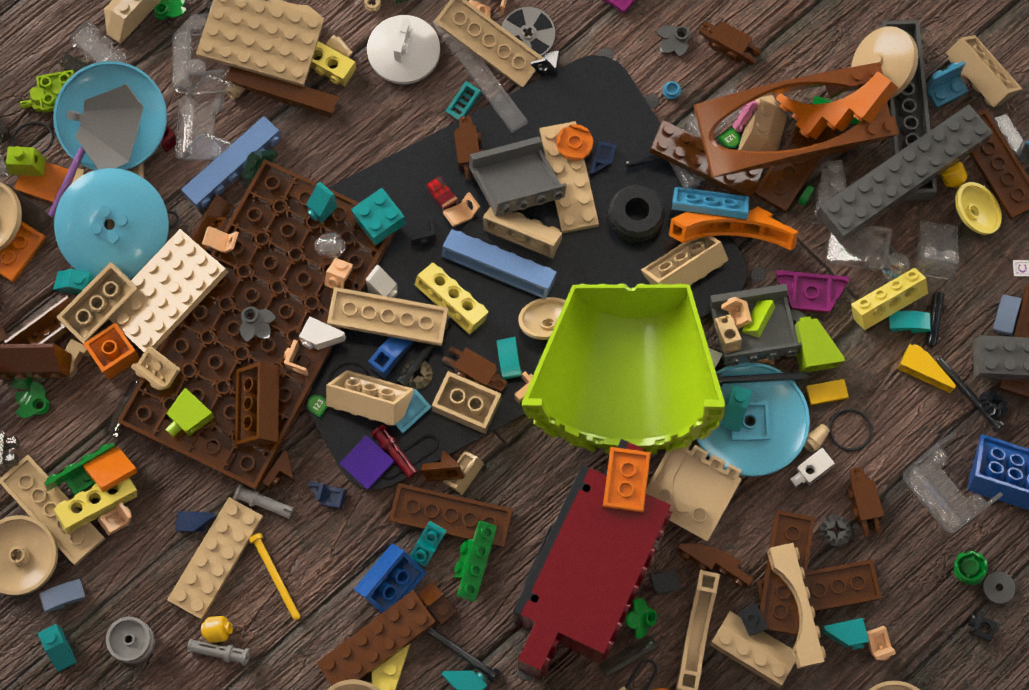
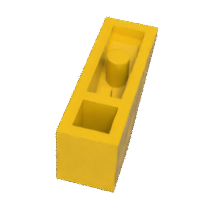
M909 344L897 369L951 393L955 389V383L921 346Z

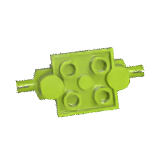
M68 70L36 76L37 87L30 90L31 100L20 101L21 108L33 107L35 112H53L61 88L75 74L74 71Z

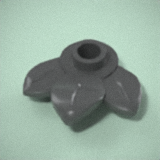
M666 25L657 30L656 33L663 38L659 48L660 52L672 53L675 51L678 56L686 53L688 50L687 42L691 36L687 27L679 26L675 28L671 25Z
M245 308L241 313L243 322L240 326V333L242 338L246 342H249L254 335L260 339H269L271 329L268 323L276 319L274 314L267 309ZM250 314L255 315L252 320L248 319Z

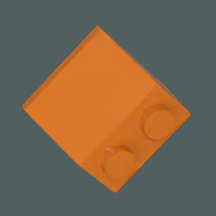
M116 322L83 343L108 381L140 360L137 352Z

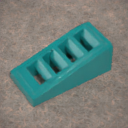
M465 81L445 112L459 120V117H465L481 96V90ZM469 90V91L472 92L474 95H473V96H470L469 94L466 93V91ZM462 96H465V97L468 98L470 101H469V102H466L465 100L462 99ZM458 101L464 104L466 107L462 108L461 106H459L457 104ZM455 107V108H457L458 110H460L462 113L459 115L458 113H456V112L453 111L452 109Z

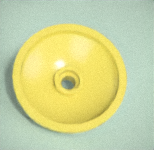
M968 182L959 187L955 196V205L962 222L972 231L982 235H989L998 230L1001 225L1002 214L994 195L986 187L975 182Z

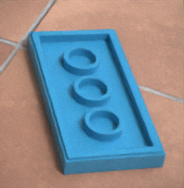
M675 187L672 210L748 219L749 196Z

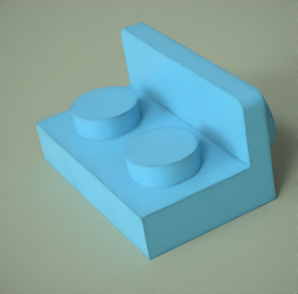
M413 388L414 393L404 418L395 424L402 433L431 408V405L415 388Z

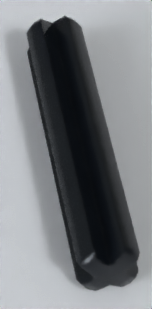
M935 292L932 299L930 313L931 331L927 333L926 345L935 347L938 343L944 293Z

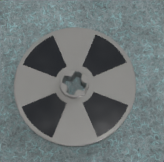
M534 7L518 8L512 11L503 21L502 27L540 56L548 53L553 46L555 27L551 18L542 10ZM530 30L532 36L528 35L525 37V32Z

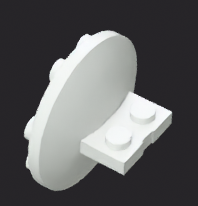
M409 15L394 16L381 22L372 31L367 44L368 60L373 70L386 81L395 84L415 83L427 77L435 69L440 57L439 38L435 30L418 17Z

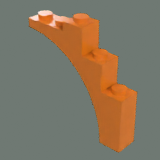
M877 72L856 92L830 103L805 104L791 100L783 94H779L776 100L781 103L779 107L787 113L789 111L793 112L792 117L798 121L795 125L801 129L799 132L806 138L811 136L816 140L827 125L834 131L838 128L843 132L854 117L860 122L865 120L870 124L898 89V86L880 72Z
M756 207L748 212V219L687 211L671 219L669 236L682 243L707 236H743L768 241L792 250L796 247L798 231L773 219L772 213Z

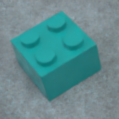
M383 188L351 209L353 218L374 245H377L406 224L405 216Z

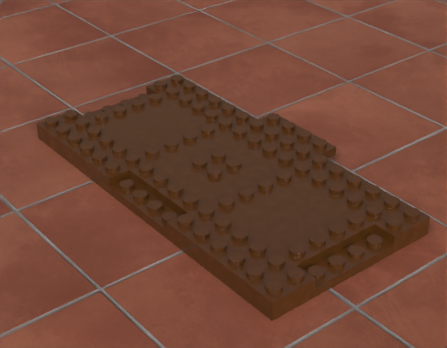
M266 159L263 160L224 230L227 234L235 231L239 232L234 249L228 253L213 249L211 256L228 273L157 349L160 354L181 370L171 386L163 390L153 388L148 380L141 378L117 421L120 426L153 442L156 441L255 491L259 490L306 402L316 377L334 346L332 345L320 350L313 348L311 350L304 347L299 338L309 317L327 324L334 289L324 285L326 271L335 258L353 264L352 271L345 280L343 289L364 292L367 287L365 279L376 265H379L396 233L395 231L383 241L374 245L352 216L351 209L358 205L359 202L331 189L329 190L334 193L337 208L323 223L318 219L316 221L307 214L306 204L318 183ZM337 235L338 240L335 241L334 237L331 236ZM245 308L267 309L274 314L276 319L268 323L271 329L269 339H260L254 335L249 342H246L242 338L240 333V326L243 322L241 313ZM250 314L248 319L252 320L255 315ZM334 327V328H336V329H338V330H340V331H342V329H343V328H339V327ZM293 340H297L300 345L293 364L306 368L309 373L308 376L289 370L284 365L285 351L291 347ZM257 362L278 365L280 375L278 442L262 446H235L236 370ZM186 388L213 413L215 418L190 436L181 430L173 438L165 430L173 422L167 415V412Z

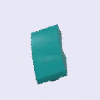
M897 311L889 316L891 332L911 330V333L931 331V317L928 312Z
M516 337L497 340L502 378L510 379L522 376Z
M429 521L409 556L417 563L426 567L447 530Z

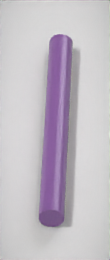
M79 147L50 208L48 215L55 218L57 205L64 192L70 186L76 170L86 151L82 147Z

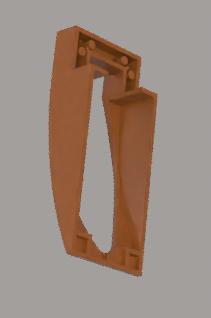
M880 62L785 80L694 104L693 107L711 177H720L844 153L856 146L890 140L898 135L899 131L895 116H890L886 103L870 124L867 121L860 122L830 140L808 147L783 151H742L721 147L713 139V133L721 121L760 97L826 86L829 99H833L842 92L860 89L877 72L883 75Z

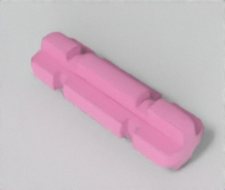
M756 100L748 103L738 116V120L734 122L733 128L737 132H741L744 129V125L747 124L753 115V111L757 109L758 102Z

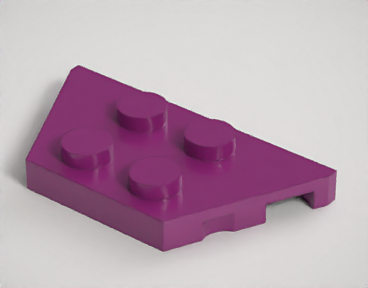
M776 270L775 273L779 285L786 284L787 300L790 309L818 313H830L850 278L847 276Z

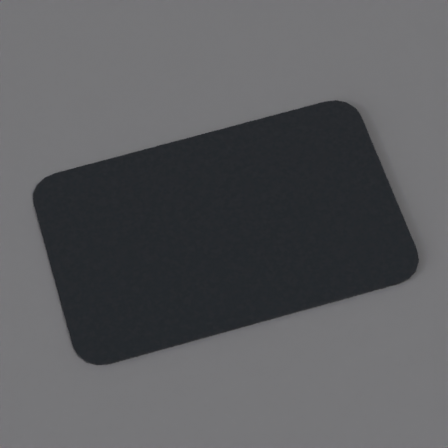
M590 55L577 59L559 68L557 73L546 75L468 115L471 117L473 126H476V131L481 134L482 143L478 145L479 150L483 149V151L535 137H540L541 139L539 128L576 121L577 125H582L590 131L594 140L593 149L584 160L599 227L562 233V240L553 259L484 231L483 217L490 208V205L471 170L469 169L470 180L465 179L464 170H459L454 132L459 128V121L329 187V189L359 203L383 188L405 216L406 224L396 231L378 265L397 283L398 294L395 298L436 305L414 285L417 275L431 263H435L451 279L456 280L461 288L469 292L479 304L484 305L488 311L485 322L471 334H468L460 325L453 321L443 335L442 346L435 345L424 361L432 368V380L426 387L416 390L431 405V408L403 433L396 425H386L387 431L392 437L397 439L396 444L401 450L428 434L434 435L438 439V449L413 465L418 472L421 471L422 464L440 461L443 450L451 455L525 414L522 403L519 405L515 400V393L526 385L522 376L505 379L507 386L501 393L502 400L486 434L433 412L432 404L447 372L456 374L452 367L442 361L444 356L449 357L455 362L458 361L459 358L448 351L450 346L461 352L468 348L496 364L497 374L502 377L497 340L516 337L522 373L526 371L528 375H534L548 340H539L526 335L521 330L518 320L521 310L530 302L541 297L441 257L443 244L451 229L461 231L465 235L478 238L487 244L495 245L502 250L515 253L519 257L532 260L541 266L549 267L556 271L554 284L547 297L563 300L567 299L572 285L626 284L629 288H634L637 284L651 285L641 269L682 244V242L669 236L671 219L687 212L672 210L674 188L702 189L691 172L665 159L630 168L626 167L625 162L627 160L652 154L649 150L660 123L629 73L619 62L609 57ZM598 141L617 145L612 164L594 174H590ZM440 176L446 186L456 195L459 204L466 194L470 192L480 205V208L471 220L453 227L429 192L426 184ZM627 186H647L657 192L664 203L665 218L662 228L652 239L645 242L632 243L623 240L613 232L609 224L608 210L610 202L618 191ZM468 200V207L473 210V204ZM555 200L542 205L531 206L524 210L513 211V213L519 212L523 214L527 219L539 220L547 227H556L561 232ZM632 207L626 211L627 216L632 220L639 221L647 217L646 212L642 208ZM428 214H431L436 241L430 242L426 246H411V236L431 232L428 221ZM730 235L713 236L722 243L728 261L690 286L700 319L711 313L709 305L711 295L741 291L746 282V263ZM366 287V289H365L364 292H365V293H370V292H368V288ZM343 328L342 332L346 336L345 341L332 347L304 404L341 472L351 483L366 489L339 463L366 435L381 448L382 445L375 437L371 436V433L385 423L369 420L367 417L352 415L350 412L335 410L332 407H328L319 419L309 411L307 406L308 400L314 395H321L326 398V385L328 384L330 373L335 367L343 363L353 362L360 364L368 371L370 377L396 384V379L399 376L402 377L404 365L410 360H415L427 343L415 341L384 379L369 367L368 361L389 336ZM347 365L337 369L331 381L346 370L366 375V373L360 367ZM421 368L414 373L413 379L417 376H422L420 373ZM431 437L425 438L403 453L413 463L433 450L436 446V441ZM395 462L384 473V476L390 477L399 472L401 468ZM402 472L390 480L381 477L370 490H381L394 486L407 479V476Z

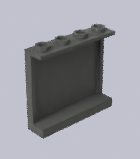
M540 137L470 154L469 168L495 216L524 210L531 206L542 205L546 202L560 200L565 197L567 184H560L541 151L542 141Z
M786 284L710 296L709 305L713 322L715 318L729 315V312L723 310L721 305L733 297L747 301L750 314L757 301L773 300L775 304V309L760 338L742 333L743 327L738 329L742 338L741 350L724 354L716 331L723 365L735 366L742 362L754 363L761 359L773 360L780 356L792 357L800 353L801 342L798 343L787 300L788 290Z

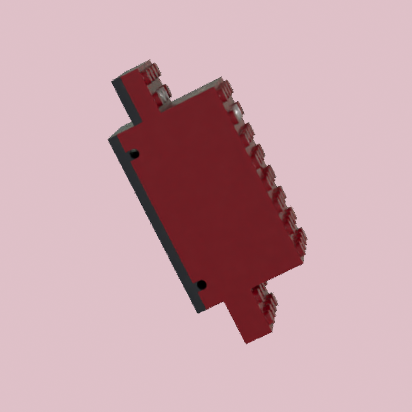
M623 439L620 440L617 448L643 451V448ZM582 464L513 610V623L531 631L518 658V669L537 679H540L542 675L546 676L550 667V657H555L559 644L598 663H601L602 659H607L673 513L669 511L670 504L648 494L645 496L643 513L603 508L607 470L603 474Z

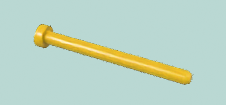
M261 533L255 534L249 538L251 544H255L293 620L297 621L300 619V614L261 540L263 536Z

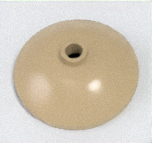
M547 297L546 299L540 298L530 302L519 314L518 320L521 330L529 337L549 340L566 300Z

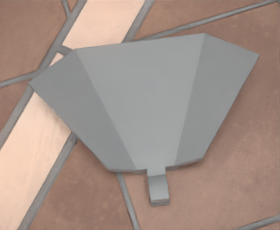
M125 84L85 100L83 114L71 110L68 111L66 118L81 122L75 137L98 170L118 168L130 162L144 107L130 87Z

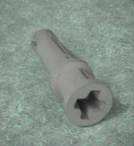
M242 484L238 485L233 498L234 500L239 499L247 502L251 507L257 505L287 519H290V514L294 510V507L263 496L259 490L253 491Z
M193 639L189 640L187 647L188 652L222 658L227 663L232 661L241 663L242 666L247 665L250 656L249 648L244 650L235 648L233 645L225 647Z

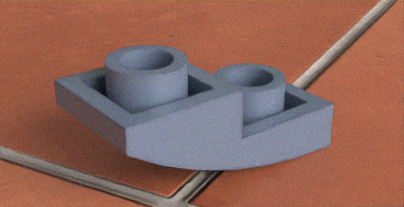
M1002 295L993 332L1012 336L1022 298Z
M80 579L39 593L44 613L62 609L65 607V604L85 600Z

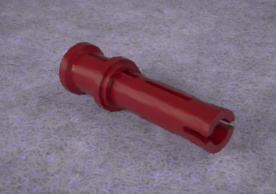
M385 424L380 425L371 433V436L379 441L382 445V450L388 451L407 478H412L417 474L418 470L396 444L397 439L390 435L386 429L387 426Z

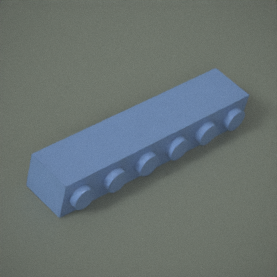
M263 116L181 189L184 197L199 211L202 208L208 207L215 195H221L230 183L232 184L237 181L242 172L248 171L257 159H261L271 146L274 147L279 143L281 138L279 130Z
M451 229L442 247L441 257L544 299L547 298L555 281L557 272L551 268L519 257L515 253L507 252L495 245L487 244L478 238L465 235L461 231Z

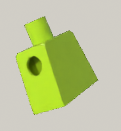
M8 147L6 167L9 175L44 176L46 158L33 147Z
M185 388L167 412V415L173 422L165 430L173 438L181 430L190 436L215 417L206 406Z

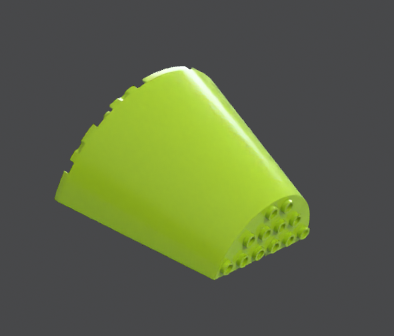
M626 284L572 285L522 400V407L529 419L533 418V424L538 428H542L544 433L553 438L560 436L565 438L571 446L586 448L595 452L596 448L605 449V454L610 453V447L617 448L621 439L643 448L645 452H651V455H655L657 450L666 449V453L675 449H683L689 447L693 440L698 438L704 440L711 435L712 430L719 427V421L723 420L725 401L690 284H637L634 288H629Z

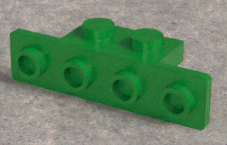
M113 442L110 444L106 443L99 447L97 452L83 456L78 463L69 464L61 473L50 475L44 482L46 490L49 491L63 482H66L74 496L81 491L90 489L96 483L84 470L83 465L115 448V444Z
M478 521L474 538L465 540L462 543L460 558L454 567V578L461 580L457 597L471 602L476 601L497 527L495 525Z

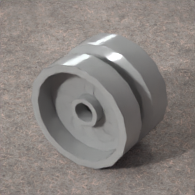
M130 616L120 618L112 623L107 631V649L112 656L123 663H141L154 650V633L146 623L138 618Z

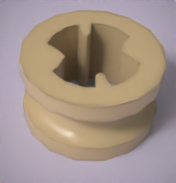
M364 0L365 8L370 12H376L381 7L380 0H373V2H376L373 6L369 3L371 0Z

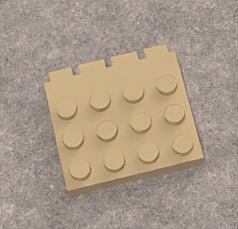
M690 443L689 447L665 453L646 488V494L671 505L669 510L673 512L670 517L671 522L709 541L742 480L739 478L742 470L729 464L726 470L723 469L726 461L713 454L708 461L706 458L709 452L696 445L690 451L689 448L692 444Z

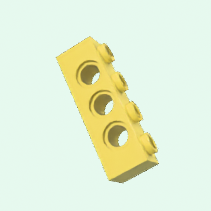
M317 42L310 67L320 76L325 75L329 77L333 83L346 86L356 71L355 61L323 43ZM315 57H322L320 60H314ZM332 65H337L334 69L329 68Z
M431 263L417 275L414 285L437 306L447 307V315L468 334H471L485 322L488 315L485 306L479 304L469 292L461 288L457 281L451 279L441 267Z
M913 268L851 304L854 320L866 330L927 295L926 278L916 268Z
M130 478L104 492L95 484L92 486V489L77 493L73 499L60 502L54 508V512L65 533L69 534L115 509L119 502L125 504L136 498L137 489ZM110 489L118 490L116 494L108 493ZM93 498L100 499V502L97 504H92L90 501ZM75 508L82 509L80 513L72 512V510Z

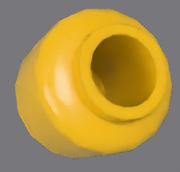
M960 161L940 174L944 185L952 188H959L967 179L966 170Z
M225 616L208 617L201 625L202 637L209 643L225 642L233 631L232 623Z

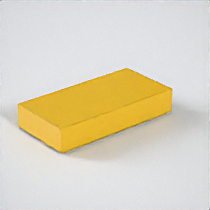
M844 379L806 386L810 406L849 398Z

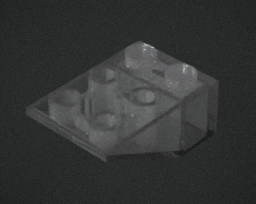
M920 220L915 268L923 276L954 280L959 265L958 226Z
M864 226L841 243L831 233L826 262L883 272L887 265L892 229Z

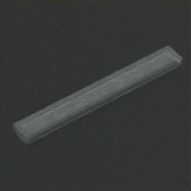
M432 21L434 28L510 131L513 133L526 125L527 119L484 61Z

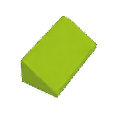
M773 300L757 301L750 314L752 322L743 327L742 333L760 338L775 309Z

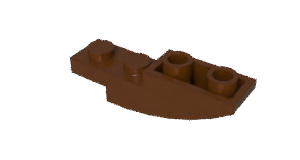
M680 544L676 550L679 552L678 555L684 560L689 561L690 559L696 563L695 566L699 570L710 572L713 567H716V571L724 577L728 575L741 588H748L754 579L737 568L741 560L716 548L699 544Z

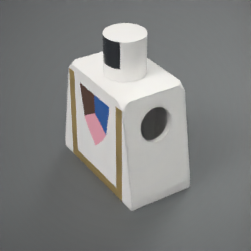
M821 448L797 467L798 473L790 480L796 488L805 482L811 485L833 469L835 463L825 450ZM811 468L814 470V473L807 474L806 470Z

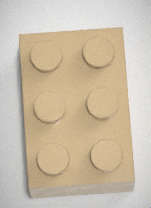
M448 371L434 399L432 411L486 434L502 397L501 393Z

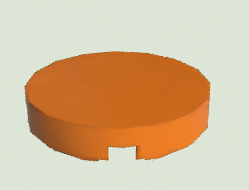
M572 124L560 130L557 135L556 147L563 158L570 161H579L589 156L593 149L594 140L587 128L582 125Z

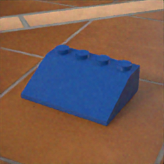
M981 434L967 490L1029 510V449Z

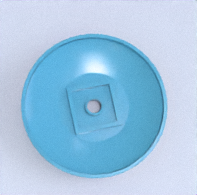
M103 61L80 69L66 81L57 96L53 120L57 138L71 158L74 159L79 147H82L75 137L81 122L66 118L68 111L73 110L83 114L85 100L125 84L130 87L142 103L144 109L130 162L117 169H132L145 162L156 151L166 130L167 109L160 89L145 72L127 63ZM85 152L80 164L88 169L98 170Z
M105 168L81 176L67 188L57 205L54 231L61 253L76 270L91 272L95 278L111 262L131 279L166 244L169 232V219L163 199L147 180L127 170ZM109 219L115 222L112 230H107L105 227V222Z
M744 362L735 366H727L717 371L716 374L736 376L783 372L769 365ZM793 380L723 384L720 388L725 401V409L733 385L752 390L744 419L752 417L755 420V424L748 426L743 420L740 432L720 427L722 420H720L719 427L712 430L711 435L704 440L697 439L699 446L709 452L707 457L710 459L713 454L726 461L723 469L726 470L729 464L742 470L741 476L747 477L769 475L790 464L803 448L810 425L807 402Z

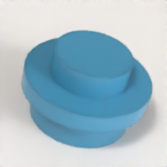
M671 81L663 86V95L667 99L673 100L680 96L681 87L678 83Z

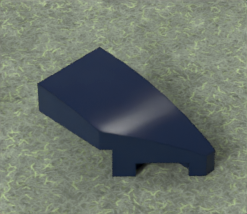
M598 141L590 174H594L612 164L617 145Z
M308 481L309 487H311L321 505L342 510L347 492L345 489Z
M178 511L175 531L197 532L199 530L203 532L206 529L205 526L212 519L215 520L217 518V514Z

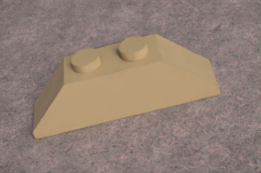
M112 0L104 8L107 35L121 44L161 0Z
M773 95L756 99L758 107L753 111V115L744 127L738 150L776 151L779 149L787 115L779 107Z

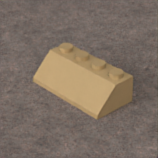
M975 35L960 38L946 52L951 63L965 62L961 72L962 76L972 82V87L985 97L984 100L989 106H1000L1022 90L1020 85Z
M490 207L483 217L484 231L552 259L562 240V232L558 228L553 226L547 227L536 219H527L519 212L495 216Z
M707 236L680 244L641 269L651 285L681 283L690 284L691 286L714 269L721 267L723 263L728 261V257L722 243L713 236Z
M110 262L57 318L84 343L138 288L129 277L115 264Z
M346 370L326 385V406L332 407L335 410L350 412L352 415L367 417L369 420L384 422L386 425H395L404 418L414 389Z
M731 611L727 614L710 643V646L778 688L782 686L795 663L793 650L764 631L750 637L741 617Z

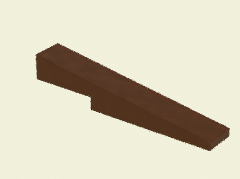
M230 66L225 80L290 106L296 107L298 105L330 118L338 100V96L232 66Z

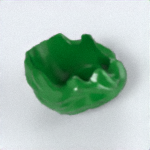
M975 551L958 554L954 562V575L958 580L967 585H977L987 575L988 563L982 554Z

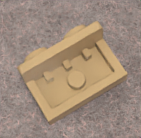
M151 346L147 347L139 362L131 366L136 371V375L148 380L150 385L157 390L169 388L181 370Z

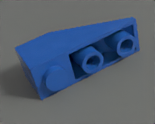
M389 337L368 361L369 367L385 379L415 341Z

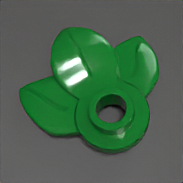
M161 0L154 7L155 17L159 20H164L168 17L178 18L187 11L184 7L186 0Z
M32 381L30 391L15 393L16 401L20 405L16 411L18 416L30 418L35 414L44 415L49 411L50 403L45 398L46 390L40 383ZM43 403V408L38 409V405Z
M638 598L633 600V610L629 611L625 617L627 627L635 629L636 639L643 638L647 633L648 627L653 626L657 621L656 612L652 608L647 607L645 600Z

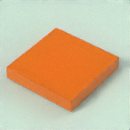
M118 446L83 465L84 470L102 492L138 473L136 467Z

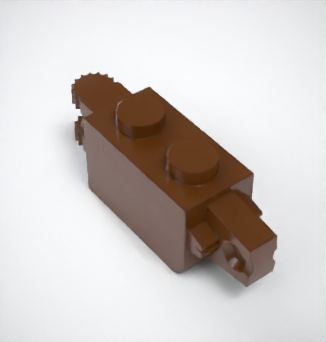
M704 22L699 30V34L709 41L708 45L714 51L722 52L733 61L740 62L742 60L750 65H754L756 63L755 58L746 52L756 56H760L762 53L758 47L751 44L753 37L725 22H721L717 26Z
M462 116L459 117V128L454 132L459 170H464L465 179L470 180V154L481 152L483 149L479 150L478 144L482 143L481 134L476 131V126H473L471 117Z
M450 346L448 351L458 357V361L455 362L446 356L443 357L442 361L452 367L456 375L499 393L504 391L507 381L497 374L496 364L468 348L461 352Z
M862 467L852 468L849 470L850 485L846 492L849 501L852 500L853 508H851L853 519H856L857 523L860 524L864 537H869L870 533L867 522H872L876 535L881 534L879 520L884 517L876 483L872 479L866 478Z

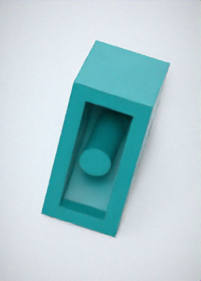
M321 182L316 185L306 204L307 214L316 221L318 219L323 223L337 208L334 193Z
M76 269L58 271L53 290L79 295L94 277L88 271Z
M733 385L720 427L740 432L752 390Z
M863 618L826 625L821 628L823 634L845 648L852 647V650L864 648V644L869 642Z
M55 624L37 633L46 654L58 672L77 663L60 626Z
M444 671L442 673V677L455 690H485L487 688L485 683L487 679L480 672L476 674L474 671Z

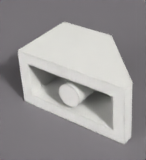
M376 265L365 279L368 292L395 298L398 294L397 283L380 266Z
M309 317L299 338L304 347L311 350L313 348L320 350L344 342L346 336L344 332Z

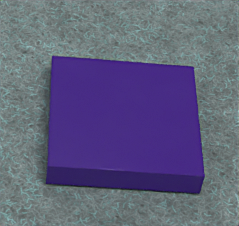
M366 435L339 464L369 491L395 461Z

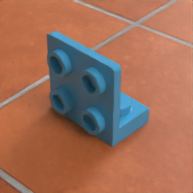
M964 61L960 63L954 62L946 70H939L931 76L932 78L928 82L926 91L927 97L936 110L968 94L969 90L959 76L965 66Z

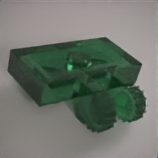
M274 149L251 152L244 165L243 178L245 180L253 179L263 160L266 159L273 163L278 153Z

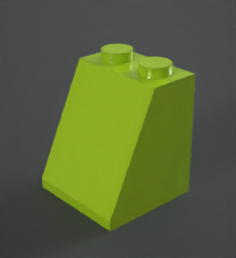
M811 317L800 318V321L794 325L798 343L801 342L800 353L796 355L799 371L812 372L840 366L845 361L844 356L818 319H811Z

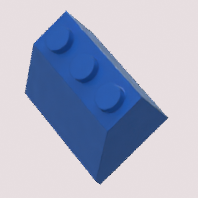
M391 544L354 590L380 613H383L410 593L427 573L404 550Z

